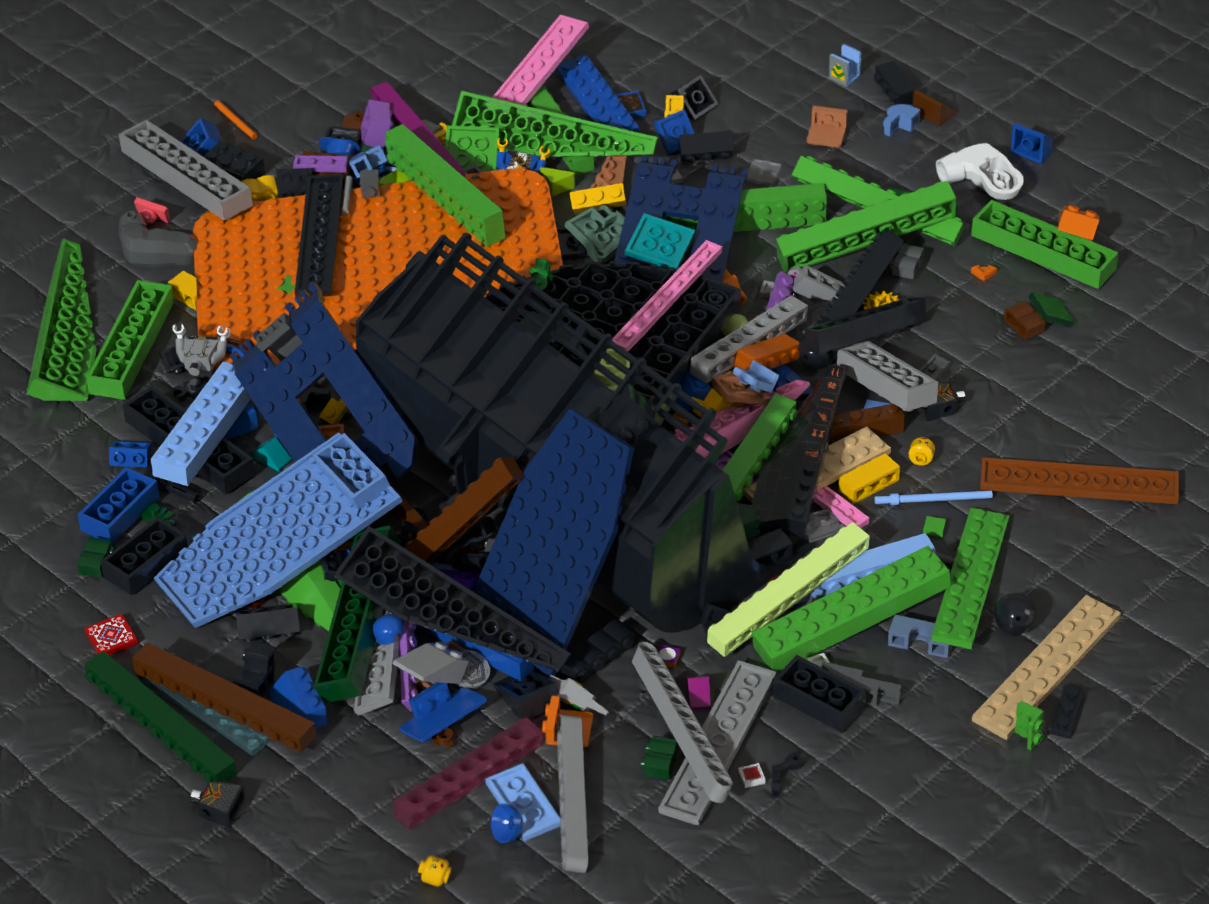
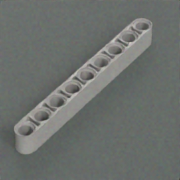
M559 715L557 721L562 870L585 873L588 866L582 719L576 716Z

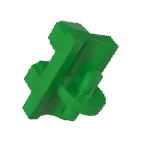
M536 258L535 267H530L529 273L533 276L532 279L536 282V287L544 290L548 285V280L553 281V275L550 273L551 264L547 260Z

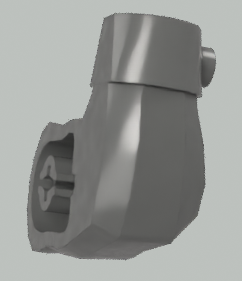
M134 211L126 212L119 219L121 249L124 257L132 266L160 268L174 265L185 266L194 263V251L197 249L199 242L193 235L156 228L149 230L144 217Z

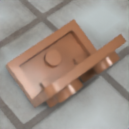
M813 106L812 123L807 136V143L833 148L841 147L847 128L848 110Z

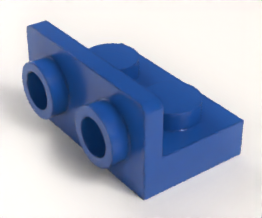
M114 441L109 447V465L146 468L148 466V455L152 451V442Z

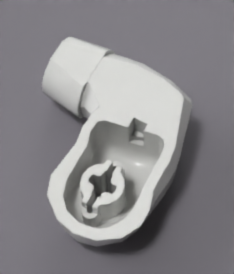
M987 143L963 148L936 161V171L942 182L948 180L949 184L964 179H971L974 184L983 188L990 196L996 199H1012L1017 196L1024 183L1022 174L1012 166L1002 153Z

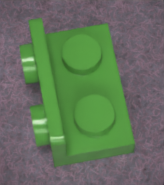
M1021 700L1017 705L1015 733L1021 737L1028 738L1027 749L1032 750L1043 739V711Z

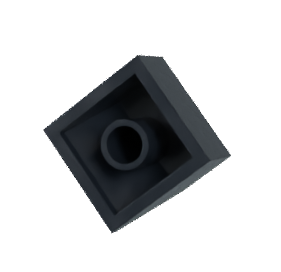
M701 74L668 94L684 96L683 109H685L688 118L692 120L697 119L718 105L717 100Z

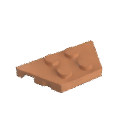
M731 371L714 377L713 385L726 401L768 405L769 397L763 390L757 392L750 389V384L746 385L739 382V377L732 374L733 372Z

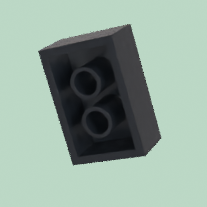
M220 141L203 156L240 182L246 179H258L265 175L263 157L224 141Z

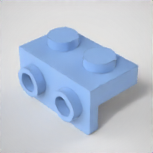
M752 361L749 370L735 367L732 373L739 377V382L746 385L750 384V389L757 392L764 390L772 393L779 377L778 374L757 361Z

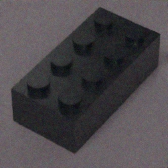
M160 517L155 518L101 560L103 577L132 596L151 581L171 560L175 561L180 555L179 552L184 547L188 548L186 534Z
M796 655L773 679V697L841 733L866 707V690L799 655Z

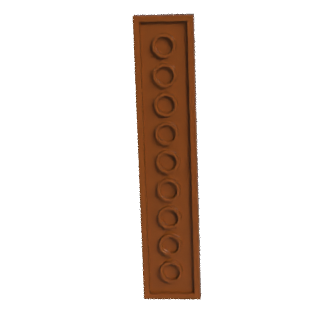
M982 457L980 490L1178 504L1179 471Z

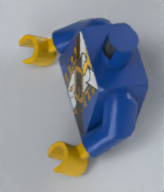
M500 138L497 140L499 151H497L496 165L498 170L523 167L540 174V167L545 168V159L551 155L549 148L547 153H542L544 150L543 146L539 149L540 159L539 156L510 150L504 152L508 145L507 138L504 145L499 143Z

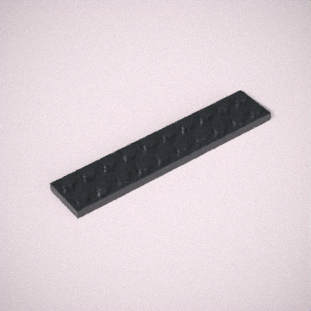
M343 174L312 175L307 178L295 297L297 295L301 296L300 292L302 290H306L311 297L313 292L309 289L308 285L312 281L320 287L323 297L332 296L344 185Z

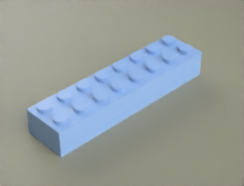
M222 362L151 458L153 476L188 486L251 400V397L235 376L234 364Z

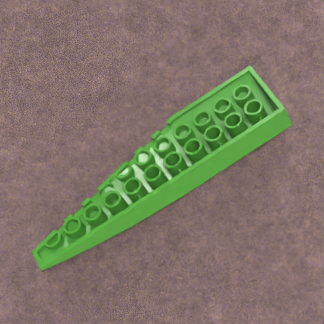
M461 91L452 126L500 128L499 143L504 145L506 138L508 140V145L504 152L510 150L541 157L539 152L541 146L544 147L542 153H547L548 148L550 149V157L654 155L658 137Z
M64 238L61 241L45 303L26 394L44 401H87L89 390L86 377L95 362L97 349L96 345H94L95 336L92 333L93 324L92 320H90L91 311L88 293L85 291L86 280L83 278L84 268L81 266L82 255L80 245Z

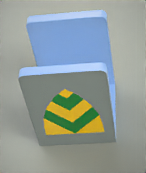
M843 44L841 47V57L834 54L830 55L829 79L847 87L860 77V51Z

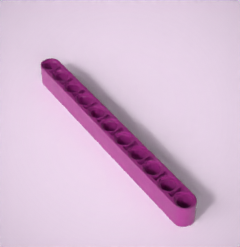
M387 81L370 88L375 101L389 103L390 110H392L391 120L396 126L401 124L406 126L466 178L465 172L458 161Z

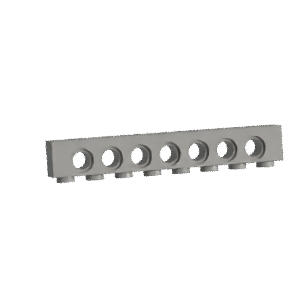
M792 295L782 300L737 330L732 331L726 337L694 355L690 362V374L707 384L714 377L734 367L738 349L786 334L806 321L808 305Z

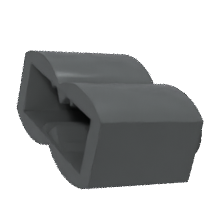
M903 243L896 252L895 259L893 258L891 261L890 269H893L892 275L915 279L924 259V248Z

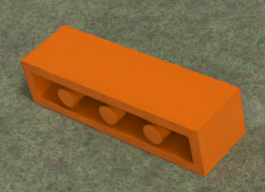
M782 334L740 348L737 351L734 366L749 370L752 361H757L768 369H772L796 361L799 357V342L786 334Z

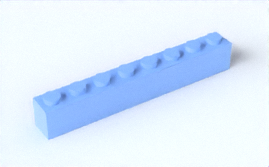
M926 533L866 550L796 604L808 601L811 596L816 599L828 595L929 545L934 553L936 549Z

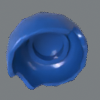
M385 614L379 617L373 624V634L378 644L387 645L394 643L396 634L402 635L404 623L402 619L394 614Z

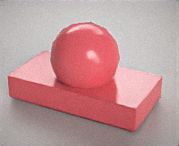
M136 198L134 201L137 212L144 217L146 225H152L156 220L166 223L171 220L167 207L141 198Z

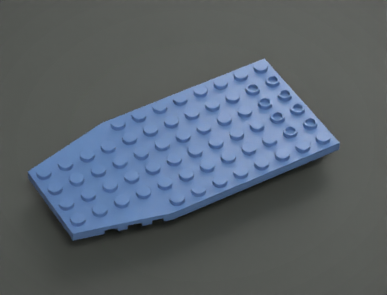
M337 433L211 520L205 526L206 529L193 538L194 542L188 548L184 547L179 552V557L175 561L171 560L154 577V580L193 627L197 628L273 593L403 501L389 485L386 476L345 433L342 435Z

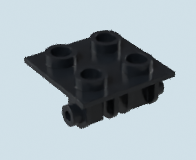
M312 168L276 169L278 198L305 195L307 178L312 176Z

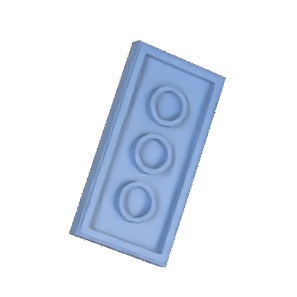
M524 763L485 779L486 785L499 804H511L521 814L523 828L519 835L523 841L560 827L559 815Z

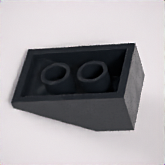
M534 670L527 677H523L521 682L509 676L493 683L494 688L513 713L524 721L534 720L537 715L545 713L546 704H550L551 696H558L555 683Z

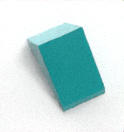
M276 437L263 442L250 453L252 458L278 472L292 462V458Z

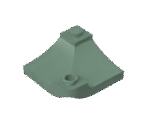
M604 204L597 209L592 207L565 223V228L585 246L587 255L592 260L605 263L612 259L617 252L625 217L618 211L613 213Z

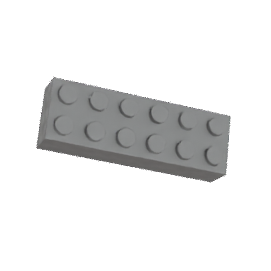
M870 341L839 348L837 365L848 367L846 376L866 386L867 389L876 392L879 396L902 408V410L913 411L916 408L928 407L931 404L937 403L938 381Z

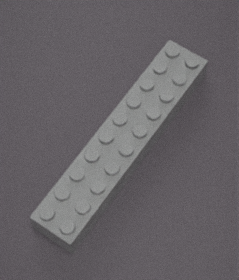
M148 120L118 134L121 151L222 220L230 219L232 216L253 206L250 187Z

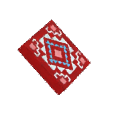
M122 614L84 628L85 634L97 654L105 651L108 655H112L138 644L136 636Z

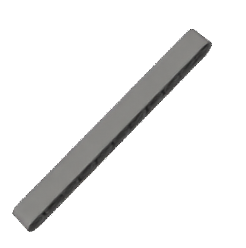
M640 642L632 659L634 667L707 796L716 803L725 802L733 784L729 774L654 645L648 642Z

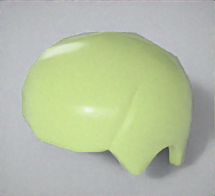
M734 314L721 331L723 335L727 336L732 331L748 323L745 316Z

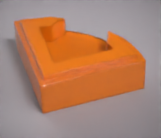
M976 265L971 268V273L986 281L997 273V268L991 265L988 267Z

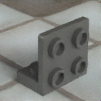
M285 312L256 336L257 347L262 352L268 348L280 361H283L302 344V341L290 325V317Z

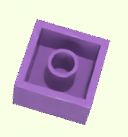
M368 100L361 124L362 145L373 147L380 145L382 150L384 149L385 132L393 128V121H391L392 110H390L389 103Z

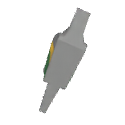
M550 675L548 678L555 683L558 696H560L562 702L579 708L583 712L593 709L605 716L608 715L609 712L595 702L596 697L577 681L571 678L561 680L553 675Z

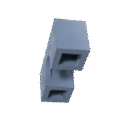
M894 615L888 633V646L908 650L911 642L923 640L928 643V654L948 658L952 645L931 641L935 623Z

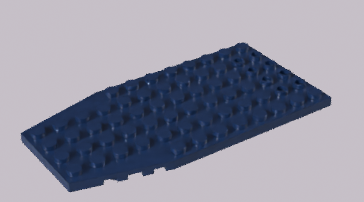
M569 408L523 472L525 478L518 484L473 592L566 650L618 532L619 524H617L618 515L622 512L621 500L622 495L626 492L627 485H625L626 475L630 472L634 447L575 408ZM533 663L534 666L548 676L556 675V670Z

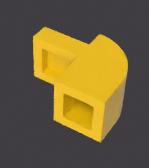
M666 95L664 118L683 110L684 96Z
M711 388L704 401L691 397L708 410L713 408L717 412L732 407L735 403L726 401L719 391ZM693 409V412L702 419L704 415Z

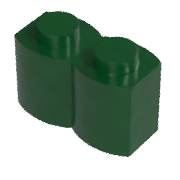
M88 538L84 551L81 553L77 563L79 575L103 577L101 560L116 549L113 545V540Z
M653 736L651 742L648 741L646 744L647 755L642 757L641 769L644 770V776L669 780L678 754V743L673 738Z

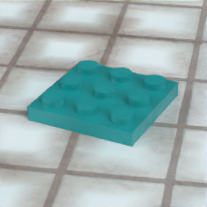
M644 213L625 250V256L649 264H657L658 267L664 269L673 267L677 271L695 235V230Z

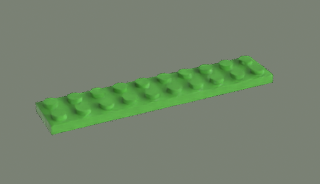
M970 508L950 573L951 587L945 590L931 641L972 650L1009 522V515Z

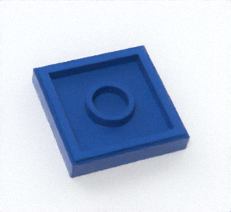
M685 109L654 122L667 155L679 150V135L695 134Z

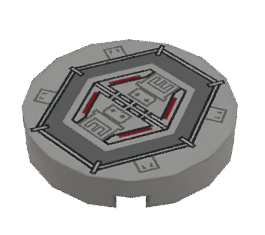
M460 651L463 654L462 657L468 660L469 663L461 683L456 685L470 690L479 689L486 683L490 675L488 661L476 651Z

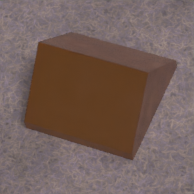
M917 90L914 91L913 107L920 109V116L928 121L941 126L956 114V111Z

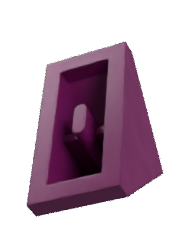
M707 675L686 677L690 709H711L709 677Z

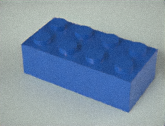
M125 467L78 513L80 531L95 538L113 540L114 544L141 517V513L152 502L155 503L160 498L157 480Z

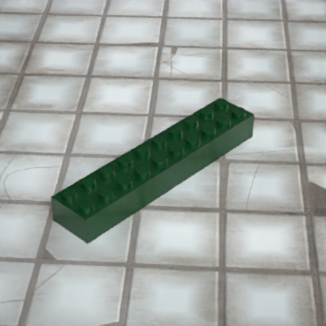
M391 525L375 529L401 546L402 541ZM365 531L355 534L351 550ZM343 582L313 687L325 703L362 695L376 641L373 634V624L382 616L384 608Z

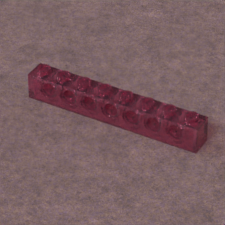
M527 717L515 722L511 727L498 733L491 740L482 743L478 748L465 754L458 761L449 764L445 769L432 775L420 785H416L403 796H399L393 801L394 816L409 831L485 783L486 778L502 772L543 745L542 731Z

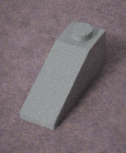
M804 265L794 278L793 291L807 298L831 300L833 297L837 298L835 293L840 286L844 287V285L842 284L843 282Z

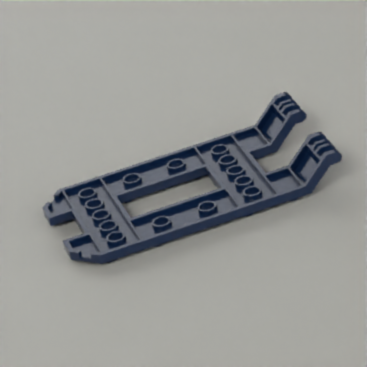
M642 155V159L638 162L614 260L615 264L640 262L642 266L651 265L625 256V250L644 213L663 219V216L698 220L691 255L706 240L722 246V253L701 275L723 282L742 190L747 182L748 170L743 169L741 175L736 174V168L732 167V171L729 173V167L725 166L724 171L719 172V166L713 165L712 170L708 174L706 188L671 184L672 176L677 170L678 160L672 159L671 165H666V158H662L659 164V157H655L652 163L648 162V156Z
M312 281L308 285L309 289L313 292L311 297L306 290H302L300 292L301 296L297 295L295 297V301L299 304L297 309L291 302L285 305L286 310L289 312L290 325L302 341V344L276 366L268 354V348L262 352L257 345H254L252 340L247 339L245 341L247 347L244 344L239 346L244 355L242 358L236 351L230 354L234 362L235 376L294 462H297L327 441V438L299 399L300 396L325 375L365 432L353 443L380 471L388 465L396 478H401L415 465L414 452L415 447H417L418 438L325 307L322 290ZM258 330L253 334L255 340L256 336L261 333Z

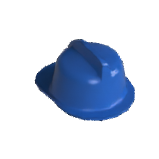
M324 137L318 143L322 150L330 154L354 156L360 150L358 144L351 140Z

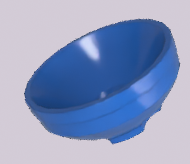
M503 803L499 804L493 811L491 829L493 836L500 843L514 841L522 831L523 818L515 806Z

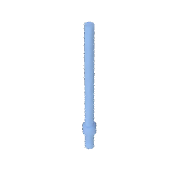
M992 490L911 495L892 493L890 496H875L874 502L875 504L890 503V505H899V503L987 499L992 498Z

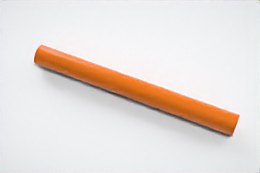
M219 100L215 101L214 105L252 140L257 138V134Z

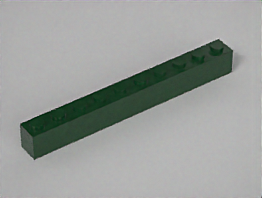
M105 651L84 663L85 677L88 682L94 683L101 693L107 694L115 705H120L128 716H133L141 727H146L154 738H159L167 749H172L180 760H185L194 772H199L207 783L210 781L228 782L237 775L235 760Z

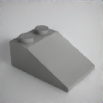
M436 641L435 644L426 643L395 659L393 664L423 682L460 684L469 661L462 657V653L455 650L450 651L447 649L448 646L446 644Z

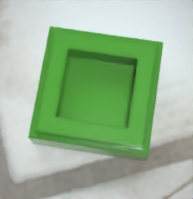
M926 516L923 534L926 533L929 536L943 538L946 519Z

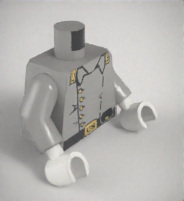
M181 324V331H177V326L173 325V331L177 335V339H175L176 353L180 362L184 363L185 369L191 375L197 376L200 371H211L215 364L224 359L227 348L226 338L231 335L228 327H226V331L223 334V327L219 326L217 328V333L221 337L185 335V338H183V335L186 333L183 324Z

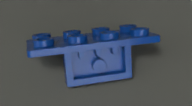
M436 682L409 699L414 718L400 726L399 730L420 742L428 741L438 732L446 730L449 725L463 719L471 711L479 709L482 704L487 702L485 696L465 687L450 695L447 683Z

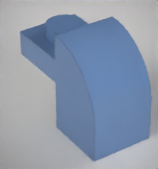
M898 104L888 108L887 117L883 122L884 135L890 137L898 128L912 132L920 123V109L906 104Z
M377 145L355 155L349 160V163L356 177L359 178L360 171L373 170L374 167L388 160L381 146Z

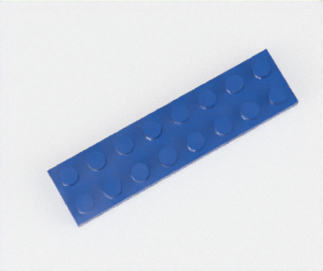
M586 54L563 61L556 67V72L592 122L639 133V127Z

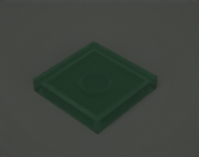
M1031 292L1028 296L1044 321L1072 327L1075 323L1059 299Z

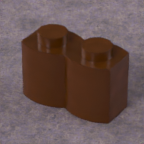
M1021 301L1005 308L1004 320L1010 327L1016 329L1022 338L1027 340L1045 331V318L1035 312L1033 307L1027 302Z

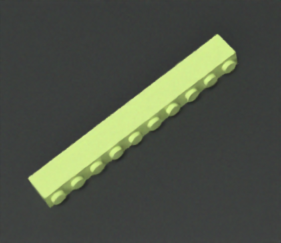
M853 522L847 527H842L835 536L829 537L823 545L814 548L808 556L798 560L796 565L786 569L780 577L770 581L764 589L757 591L748 601L742 602L732 613H727L721 621L711 625L708 629L707 643L723 657L727 656L751 638L753 631L772 622L869 548L870 536Z

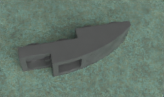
M827 662L822 663V668L866 690V704L877 707L878 701L899 705L902 685L863 677V670Z

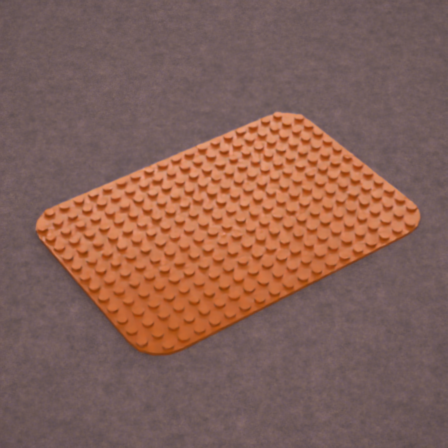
M523 167L483 171L479 173V178L473 180L472 176L478 173L465 174L466 179L502 209L505 239L489 247L479 242L463 225L458 224L454 217L448 215L446 210L439 207L413 181L380 185V197L362 198L361 187L351 189L348 215L342 214L341 204L332 296H324L323 301L325 307L356 349V320L378 293L406 269V264L418 251L427 254L441 235L447 236L448 239L456 244L464 233H469L472 236V241L493 256H501L504 259V264L526 278L532 276L529 273L530 267H535L536 258L547 260L551 264L550 271L558 270L559 266H563L550 189L546 179L537 172L524 169ZM306 194L252 201L253 206L225 221L211 211L203 214L196 221L193 236L199 242L197 249L194 251L198 296L196 301L198 336L218 337L217 328L222 326L223 334L226 331V327H228L231 331V335L228 338L234 339V341L237 340L239 343H245L247 339H250L256 346L257 341L254 339L253 334L257 330L262 332L284 312L289 316V312L285 308V305L289 302L293 303L296 309L299 307V304L295 301V288L291 291V294L277 290V287L283 285V280L287 275L292 277L291 284L295 285ZM445 245L443 250L449 253L451 248ZM469 246L466 248V252L487 267L491 263ZM439 256L436 262L440 265L444 259ZM461 257L459 262L477 275H482L483 272ZM455 268L453 275L472 288L476 282ZM499 269L498 275L508 282H516L515 279ZM493 280V282H492V284H491L492 286H494V287H495L496 289H498V290H499V286H501V285H500L498 282H496L495 280ZM268 349L269 356L275 365H278L281 361ZM226 351L224 359L215 364L213 369L217 370L223 361L234 364L230 357L231 353Z

